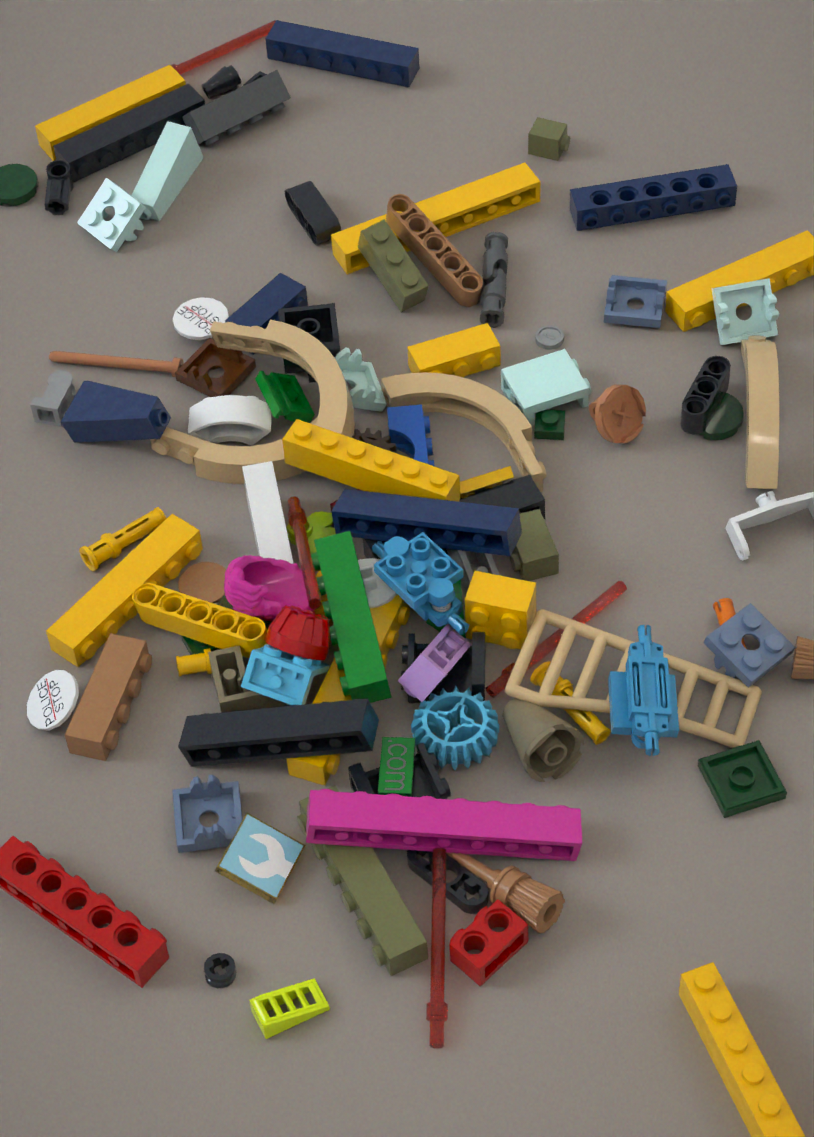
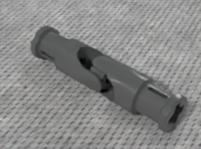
M501 232L487 234L484 242L486 252L483 255L482 266L483 285L480 302L483 310L480 312V322L482 324L488 323L493 328L499 327L504 323L502 308L506 303L508 255L505 251L508 247V237Z

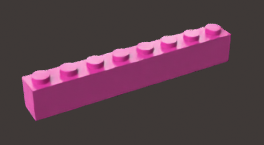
M330 789L310 790L307 805L306 843L576 861L582 846L581 809L569 808L564 805L551 807L537 806L532 803L508 804L500 801H469L464 798L450 800L436 799L432 796L407 797L399 794H368L363 791L349 793L335 792Z

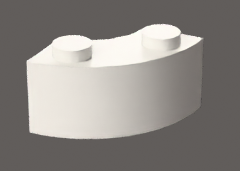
M224 395L207 397L190 407L188 435L216 444L236 441L253 446L271 432L272 412L266 402L259 400L255 396Z

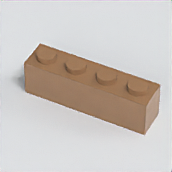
M110 633L65 733L69 753L106 761L110 751L115 750L122 723L126 724L129 719L131 702L133 698L139 696L141 679L144 673H148L151 668L152 655L148 652L145 640Z

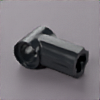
M55 160L50 162L46 168L48 179L44 205L45 210L53 215H63L65 211L69 210L70 192L74 186L70 165L66 161Z

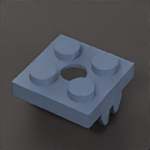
M611 275L607 288L604 323L660 328L667 291V280ZM637 299L642 301L644 306L640 309H631L627 303Z
M751 603L706 636L703 642L715 654V667L717 669L725 667V675L733 678L738 677L748 688L790 656L796 648ZM746 635H752L756 640L758 639L760 643L757 650L746 649L742 644V638Z
M212 774L208 775L206 783H202L197 776L192 779L189 788L172 790L178 853L227 847L232 844L243 824L238 781L220 783V780ZM206 812H214L219 816L217 824H213L212 827L201 825L199 820Z

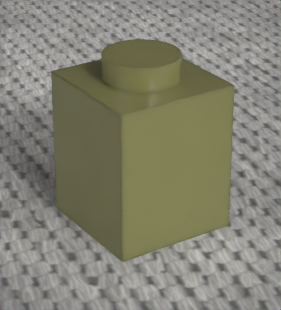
M537 117L528 133V154L558 161L563 151L566 152L570 145V136L567 135V124Z

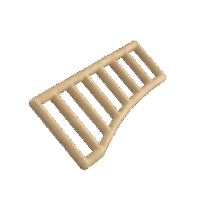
M540 609L535 615L508 679L505 693L511 697L531 702L541 707L610 713L609 693L606 700L586 698L606 645L624 652L617 671L626 672L628 649L630 644L635 642L545 609ZM546 624H549L564 631L540 690L536 692L520 685ZM579 635L593 640L594 643L572 697L552 695L575 636ZM663 652L664 658H668V668L685 674L677 696L679 730L730 748L745 745L762 694L761 689L755 685L748 688L739 679ZM697 679L716 685L703 724L684 718ZM728 690L747 696L734 735L715 728Z

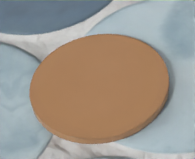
M200 562L191 565L184 570L179 578V592L216 603L225 597L224 581L226 569L214 562Z

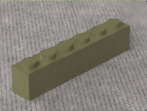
M335 785L327 788L339 792ZM309 797L299 801L301 815L297 816L299 826L305 835ZM311 843L317 858L326 861L328 865L326 871L333 886L339 884L342 889L341 898L349 913L355 912L358 918L356 924L363 939L369 938L374 946L371 950L377 964L380 967L385 965L389 974L393 976L427 960V940L372 847Z

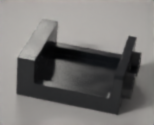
M472 632V645L431 693L440 696L442 688L447 693H451L456 686L460 693H464L468 688L472 692V696L481 693L483 701H485V632ZM409 633L408 645H402V664H407V669L429 645L416 643L415 633ZM407 694L408 703H421L418 698ZM430 694L426 697L424 701H429Z
M424 743L417 744V754L414 759L412 797L432 796L436 799H447V797L451 796L448 782L445 777L439 778L437 759L433 752H427ZM361 762L348 767L350 786L353 792L363 791L368 794H378L380 767L367 772L364 771Z

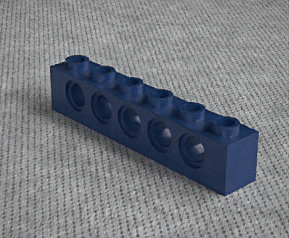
M729 164L574 188L570 189V212L576 230L582 231L732 207L736 204L737 184Z

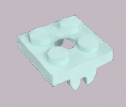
M106 178L77 223L111 250L117 252L124 240L134 241L137 239V236L133 233L135 229L143 230L144 227L139 218L146 206L116 183ZM114 207V217L110 221H105L104 218L108 216L105 212L106 208Z
M770 278L711 288L720 345L741 342V339L748 340L749 336L754 335L764 337L778 335L776 320L779 317V311L775 309L777 298L772 294ZM742 303L748 304L752 310L751 316L747 320H740L736 316V308Z
M344 348L334 358L345 380L353 387L350 390L353 408L382 412L387 402L372 363L362 361L360 349H356L350 356V349Z

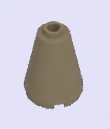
M517 698L510 700L506 704L502 716L524 769L529 776L539 782H545L543 778L552 776L556 780L571 771L581 758L582 753L579 751L581 743L584 745V739L577 728L537 704Z

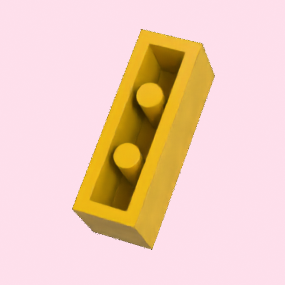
M488 323L407 347L408 366L412 373H442L465 377L501 366L500 344Z

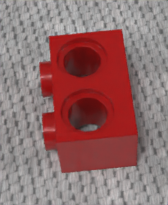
M497 899L490 907H483L466 929L461 928L452 936L449 943L450 961L481 987L528 943V924ZM496 927H502L505 930L501 932H496L492 929ZM473 949H477V950H480V951H481V952L478 953V954H470V953H468V951L473 950Z

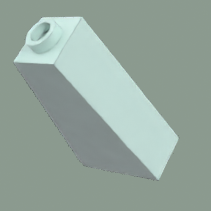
M167 121L131 195L146 206L140 216L141 219L160 221L201 163L203 154L191 127Z

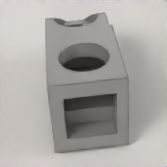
M65 370L55 371L50 374L47 380L48 387L42 398L34 396L30 404L34 422L62 427L61 420L76 395L75 387L72 384V374Z

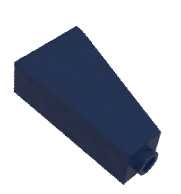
M83 381L62 418L61 424L74 443L160 439L171 417L157 396L97 382Z

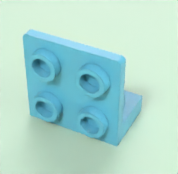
M265 644L264 647L251 651L241 687L289 705H305L313 677L328 672L330 665L321 662L322 660L303 658Z

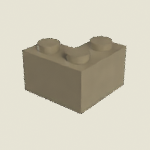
M240 645L208 652L221 713L286 706L284 702L241 687L246 670Z

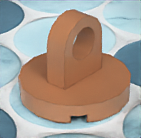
M614 384L605 389L601 396L589 405V412L596 423L598 432L604 439L611 443H628L634 440L641 432L644 425L641 422L642 417L646 416L644 398L636 388L628 385Z

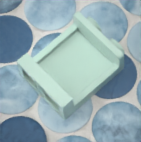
M565 349L501 369V389L504 395L519 408L531 426L535 425V413L574 400H578L582 408L588 407L589 395L591 394L590 383L587 378L581 376L577 361L574 358L571 359Z

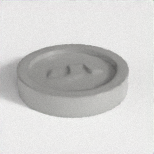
M546 325L537 330L535 340L537 345L543 349H556L562 345L564 333L557 326Z

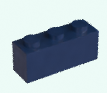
M279 273L228 317L225 322H233L237 325L249 327L260 326L266 329L270 320L279 321L278 309L308 306L306 286Z

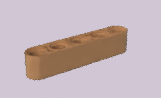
M404 194L393 195L387 205L386 222L389 227L460 305L465 307L476 305L479 302L483 279L480 274L408 196Z

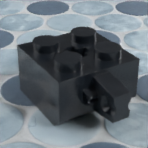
M335 303L278 309L279 322L296 326L318 339L334 357L340 352ZM283 358L285 374L306 372L299 365ZM308 373L309 383L316 382Z

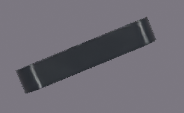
M407 850L409 868L462 911L468 914H477L483 907L488 905V888L486 884L447 853ZM419 854L421 856H424L425 854H428L429 861H427L425 858L417 860L416 855ZM450 870L456 873L457 878L452 882L445 883L439 880L438 875L442 871ZM467 892L471 895L479 893V899L477 900L472 897L467 900Z

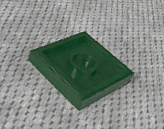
M760 740L698 759V767L724 818L786 799L787 791Z

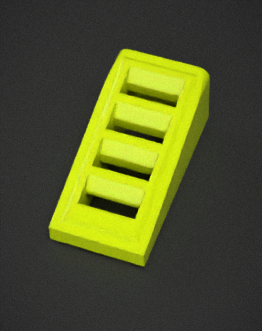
M315 978L274 990L249 1000L251 1012L265 1039L330 1010V1006ZM311 992L316 1003L309 1005L304 994ZM298 998L302 1008L296 1009L292 1000ZM286 1004L289 1012L283 1013L280 1005ZM273 1009L276 1016L269 1017L267 1011Z

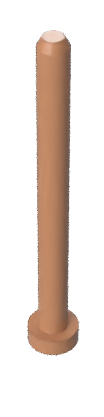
M52 351L49 355V359L53 362L168 372L172 374V377H176L175 372L184 364L183 358L174 357L172 361L64 351Z

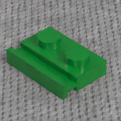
M260 370L255 380L274 418L278 419L279 416H284L285 420L295 422L296 419L310 423L315 414L295 375L274 372L265 375L264 371Z

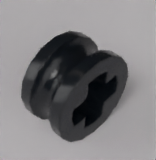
M225 953L213 954L207 958L204 964L207 983L214 988H225L232 984L236 978L234 959ZM221 965L222 969L226 967V973L219 975L218 972L215 973L214 968Z

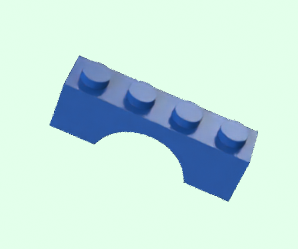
M422 404L387 407L389 436L391 437V443L396 444V450L407 454L411 459L435 466L434 460H428V456L433 455L432 439L425 436V434L430 433L429 416H423Z

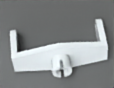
M769 491L767 492L768 497L763 493L755 499L759 508L730 518L725 529L740 560H747L748 556H750L749 547L741 531L742 529L769 523L806 508L809 509L814 519V492L777 501L774 492Z

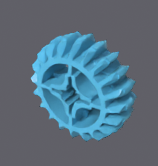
M456 686L453 692L447 693L442 688L440 696L430 693L429 701L421 702L419 709L415 710L411 723L412 737L415 738V746L424 743L427 752L434 753L441 769L446 764H451L454 771L458 764H464L468 769L472 760L480 764L482 755L490 756L492 747H496L499 733L498 715L496 710H492L490 700L483 701L481 693L472 696L469 688L464 693H460Z

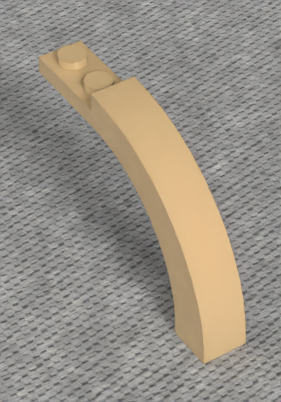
M270 320L266 329L260 326L249 327L237 325L233 322L222 323L213 321L210 333L217 347L281 357L306 370L319 385L320 408L315 425L352 438L354 408L348 385L336 359L318 339L296 326L275 320Z
M754 335L749 336L748 340L741 339V353L745 366L747 392L745 482L747 488L777 489L779 463V371L775 342L766 340L764 336Z
M423 372L381 378V388L387 402L386 407L422 404L423 412L454 414L483 425L504 443L522 477L530 475L540 492H543V479L546 478V470L541 461L538 462L535 458V450L532 444V426L525 415L508 398L484 384L449 374Z
M318 416L310 424L315 425ZM354 420V427H353V434H352V436L354 435V430H355V420ZM166 427L160 439H150L152 450L161 455H168L179 459L186 464L195 465L198 477L212 481L245 484L242 466L270 461L273 463L276 481L306 472V470L285 463L282 439L262 445L227 446L205 441Z

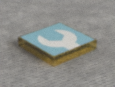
M246 813L219 861L215 872L274 904L306 845Z

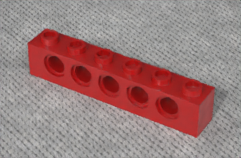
M12 836L0 848V888L141 988L169 959L166 946L167 940L158 930L154 928L147 929L132 912L128 910L123 912L115 907L114 902L102 892L97 894L92 891L84 879L78 875L72 877L66 873L62 865L55 859L49 858L47 860L40 855L38 849L29 841L23 843ZM52 889H58L55 892H49ZM84 906L83 908H81V909H79V910H73V909H75L76 907ZM103 924H110L105 928H98ZM128 942H136L131 946H124Z

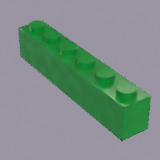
M346 531L315 539L316 552L311 553L315 572L321 571L322 576L316 577L321 596L327 594L328 598L322 604L325 616L329 620L332 619L334 624L330 626L332 645H339V650L334 652L338 671L344 669L346 675L340 677L344 696L351 695L352 700L368 699L370 703L392 698L351 532Z

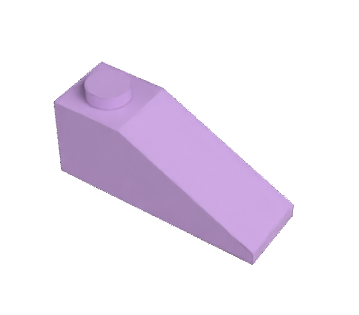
M447 624L399 678L398 682L403 685L407 694L423 702L472 644Z

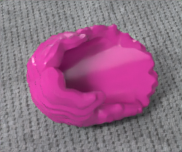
M244 555L232 560L225 571L224 592L226 599L233 606V609L259 618L262 621L273 622L285 605L298 606L301 610L305 611L307 609L314 611L320 602L318 598L320 591L316 581L310 575H307L305 570H300L297 563L290 564L288 561L281 559L276 560L275 558Z

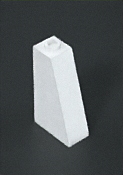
M272 461L242 466L248 508L259 556L275 558L276 560L281 559L293 564Z

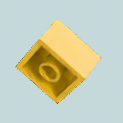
M474 570L465 597V622L469 624L466 638L472 639V632H485V642L502 645L509 649H522L536 615V583Z

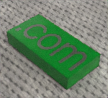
M382 737L378 795L399 794L412 797L415 738Z

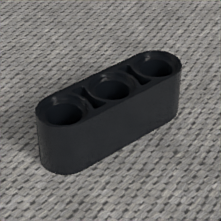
M312 181L285 189V198L290 210L315 245L331 240V234L342 231L338 218Z
M711 356L707 358L682 402L680 425L684 432L696 435L704 432L708 427L729 387L731 365L727 358Z

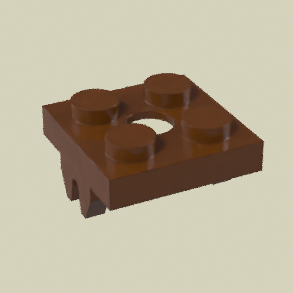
M209 338L175 372L176 381L209 397L230 395L256 368V362L254 358L243 354L240 350L217 347L214 339ZM222 368L225 371L219 378H212L208 375L211 369Z

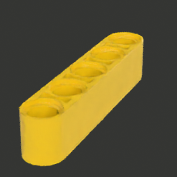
M153 583L141 584L132 593V600L138 614L146 624L220 649L240 645L242 656L250 658L253 649L264 647L267 644L264 641L267 628L265 623L259 618Z

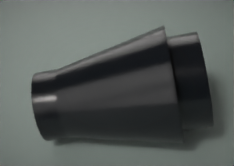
M232 65L224 66L201 86L206 96L211 98L215 95L237 89V85L241 84V79Z

